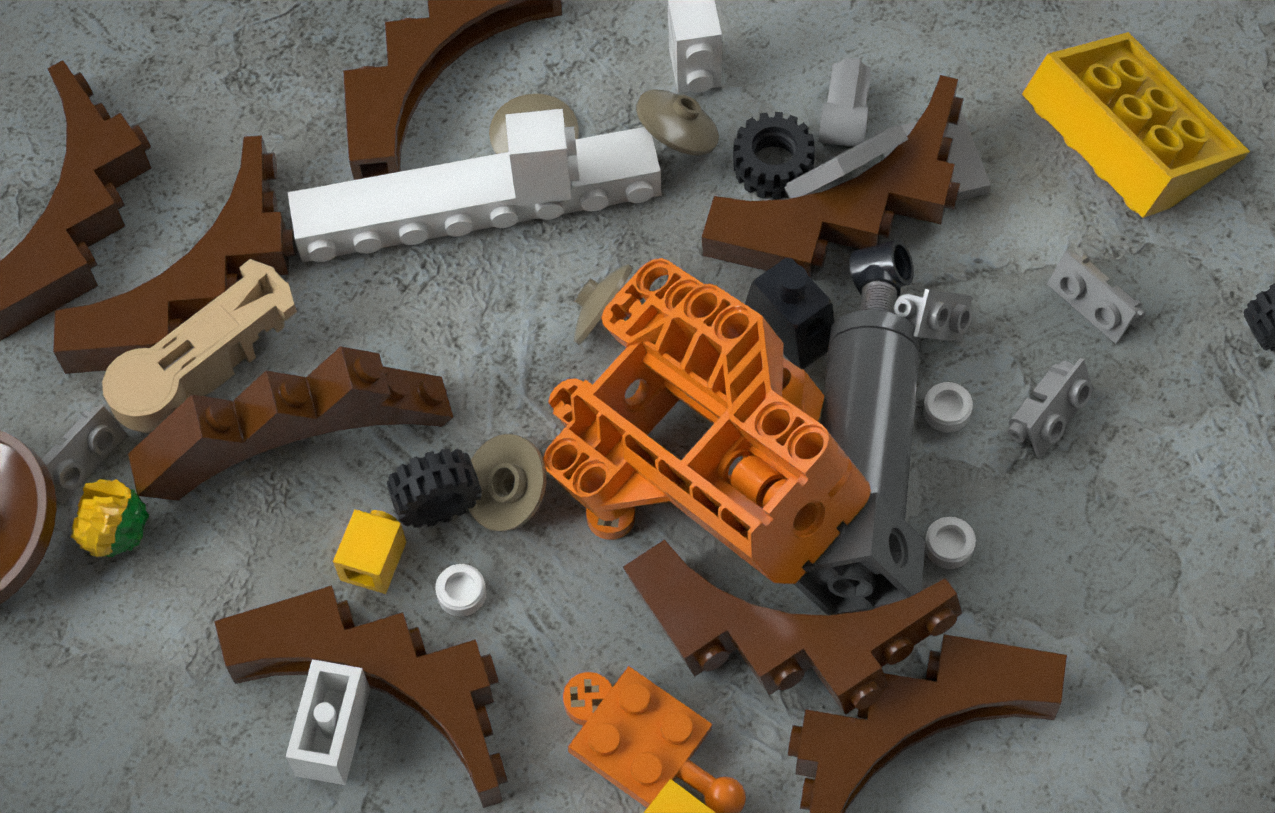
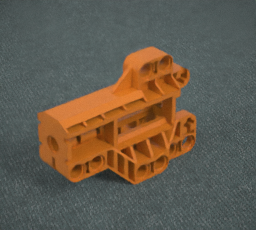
M653 259L644 264L603 310L602 324L619 343L626 347L625 350L593 385L586 379L584 382L576 378L567 379L557 385L550 394L548 403L553 408V414L564 424L565 428L544 453L545 469L572 497L599 519L613 521L623 516L631 507L669 501L773 583L796 584L806 573L802 566L807 561L814 564L840 534L837 530L839 524L844 522L848 525L865 506L870 497V484L827 429L818 422L825 396L804 369H800L783 357L784 343L764 317L718 286L703 284L666 259ZM669 275L665 285L658 290L649 291L652 283L657 278ZM642 298L646 300L643 304L640 302ZM640 379V385L635 394L625 399V393L630 384ZM679 400L713 423V426L682 460H679L648 436ZM743 456V459L733 469L732 474L728 475L733 461Z

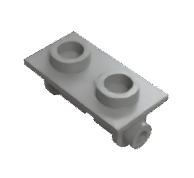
M1069 250L1065 251L1047 285L1115 344L1119 343L1129 325L1135 327L1146 315L1141 309L1142 303L1139 300L1135 301L1118 285L1113 288L1107 283L1110 279L1090 262L1089 257L1086 255L1080 257L1077 253L1072 254Z
M925 289L923 297L912 294L900 296L895 302L894 312L899 316L905 317L916 326L914 337L962 342L963 334L969 328L972 320V309L970 306L973 296Z
M1079 358L1074 366L1067 361L1053 364L1048 373L1033 390L1035 397L1045 401L1040 403L1027 398L1009 420L1010 428L1007 431L1008 435L1019 443L1024 442L1025 439L1030 440L1036 457L1040 459L1052 443H1056L1061 438L1066 425L1076 412L1088 403L1094 389L1084 359Z
M102 404L98 407L95 406L90 412L84 410L81 414L82 417L63 436L66 440L62 446L56 444L42 458L51 475L56 500L61 505L69 499L127 436V433Z

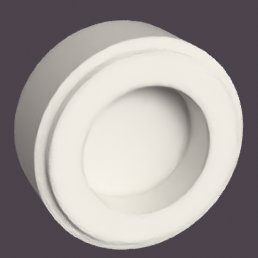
M952 382L939 383L933 386L925 396L923 406L924 418L932 428L947 433L958 431L970 420L973 401L969 392L961 385Z
M943 517L936 520L928 528L925 538V552L928 558L941 568L956 569L962 567L973 555L976 543L974 531L968 523L956 517Z
M452 565L446 568L436 581L435 590L438 602L442 609L451 615L460 617L471 615L478 611L485 602L486 586L484 578L476 568L470 565Z

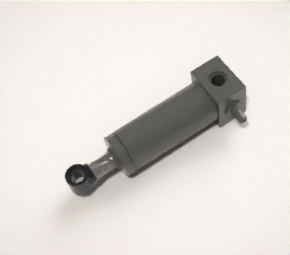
M893 240L863 248L851 254L850 272L854 285L861 295L860 311H853L839 317L831 326L823 394L825 397L820 424L827 429L870 484L871 492L869 500L848 525L844 522L839 524L837 530L840 534L814 564L807 561L802 566L806 573L794 584L827 615L872 610L909 598L922 589L925 540L905 521L921 338L913 336L916 327L913 323L894 312V305L896 299L900 296L901 287L910 285L914 277L912 257L905 243L901 240Z

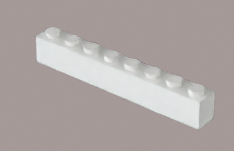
M645 127L576 139L579 181H570L572 200L516 205L509 152L288 192L294 237L302 263L309 261L325 262L336 256L357 252L368 254L376 252L380 248L400 244L417 245L427 239L448 235L459 237L475 230L491 227L508 228L518 222L534 219L551 220L562 214L583 210L598 211L610 205L626 202L642 203L652 197L662 196L661 171L652 135Z

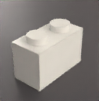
M668 0L669 52L677 92L692 91L699 93L711 88L721 87L722 33L715 0Z
M563 109L506 114L509 157L516 205L572 200L570 181H579L574 127H564Z
M312 659L286 753V759L295 776L346 785L370 693V687L362 668Z

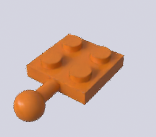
M630 666L627 667L568 746V752L646 808H648L670 779L675 781L677 777L704 795L705 805L716 813H740L745 806L746 793L740 782L726 776L715 778L690 761L712 730L713 724Z

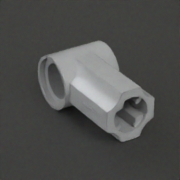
M844 58L843 61L833 63L828 101L823 103L819 143L854 147L865 141L869 108L866 107V102L869 95L871 67L864 65L860 59Z

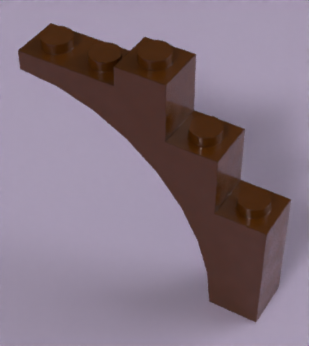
M428 0L429 17L417 19L404 18L398 21L385 22L388 66H363L359 69L343 70L348 153L354 180L401 172V151L409 122L423 95L440 74L466 51L499 32L530 21L562 16L561 0Z
M63 60L47 69L62 100L66 117V154L59 182L44 213L26 237L0 261V341L98 286L91 271L98 264L88 247L125 227L118 210L124 207L125 204L116 188L152 169L145 151L151 149V145L140 126L137 124L131 128L121 113L111 118L101 102L93 105L89 98L94 94L81 72L73 75Z
M940 75L930 103L907 136L908 140L899 144L886 158L856 178L822 192L785 200L747 201L714 196L701 237L703 256L764 271L769 270L783 259L790 257L798 265L802 266L806 270L807 275L812 278L814 267H823L829 242L857 249L878 245L880 237L889 238L895 214L941 225L945 208L955 209L960 189V183L952 181L955 164L948 163L953 138L946 137L949 123L958 125L964 98L956 97L958 79Z
M262 135L244 137L241 165L231 195L213 226L186 255L160 275L126 293L90 305L55 310L53 352L65 374L106 371L109 365L123 353L138 348H151L242 279L243 276L239 267L250 259L274 267L278 275H289V257L296 256V241L293 229H286L281 211L278 212L275 191H270V180H277V162L274 152L267 153Z
M340 346L307 377L266 370L233 401L191 395L130 451L128 456L138 496L179 501L201 483L225 469L267 450L301 439L339 430L376 425L415 424L442 427L454 416L441 376L385 367L382 365L379 353Z
M665 539L623 566L634 588L694 677L703 671L709 672L719 668L727 661L730 653L738 650L770 696L777 690L792 688L802 680L805 672L812 668L845 715L855 708L858 710L865 709L880 698L882 690L888 687L882 670L883 666L886 664L894 665L903 661L912 653L916 644L930 635L939 636L945 633L956 623L957 617L962 614L958 595L946 578L909 598L872 610L837 615L786 613L753 605L716 588L688 567Z
M332 585L214 621L225 666L235 684L271 676L308 675L312 659L362 668L371 689L389 695L418 713L449 743L468 771L483 808L503 802L499 785L508 782L500 753L489 755L484 739L494 735L485 705L494 703L490 685L499 683L491 654L481 656L476 639L426 654L419 627L409 629L403 612L355 627L348 600L338 602Z
M943 634L940 650H930L925 680L884 673L888 687L882 690V695L875 703L865 709L858 710L857 718L805 709L803 726L792 725L788 756L797 757L795 774L815 778H805L800 809L809 810L810 813H846L848 807L876 773L901 752L938 732L974 721L1010 717L1055 720L1062 702L1067 655Z

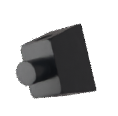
M787 257L751 283L745 305L764 317L784 343L783 354L788 360L800 369H805L828 352L831 326L834 323L833 304L830 298L807 275L806 270L792 258Z

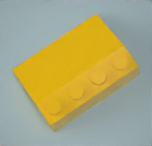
M1129 32L1048 53L1022 93L1025 99L1034 107L1037 115L1047 120L1063 136L1065 143L1070 148L1076 150L1093 167L1096 175L1108 182L1124 198L1125 204L1142 218L1170 209L1243 160L1250 152Z

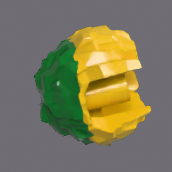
M99 479L94 483H85L83 488L84 494L77 505L79 507L77 511L78 517L73 520L71 538L80 545V549L89 551L92 556L114 557L116 554L119 555L127 550L132 551L134 546L140 545V541L143 539V528L148 521L149 514L146 512V504L142 502L135 493V490L126 487L124 483L117 479L113 481Z

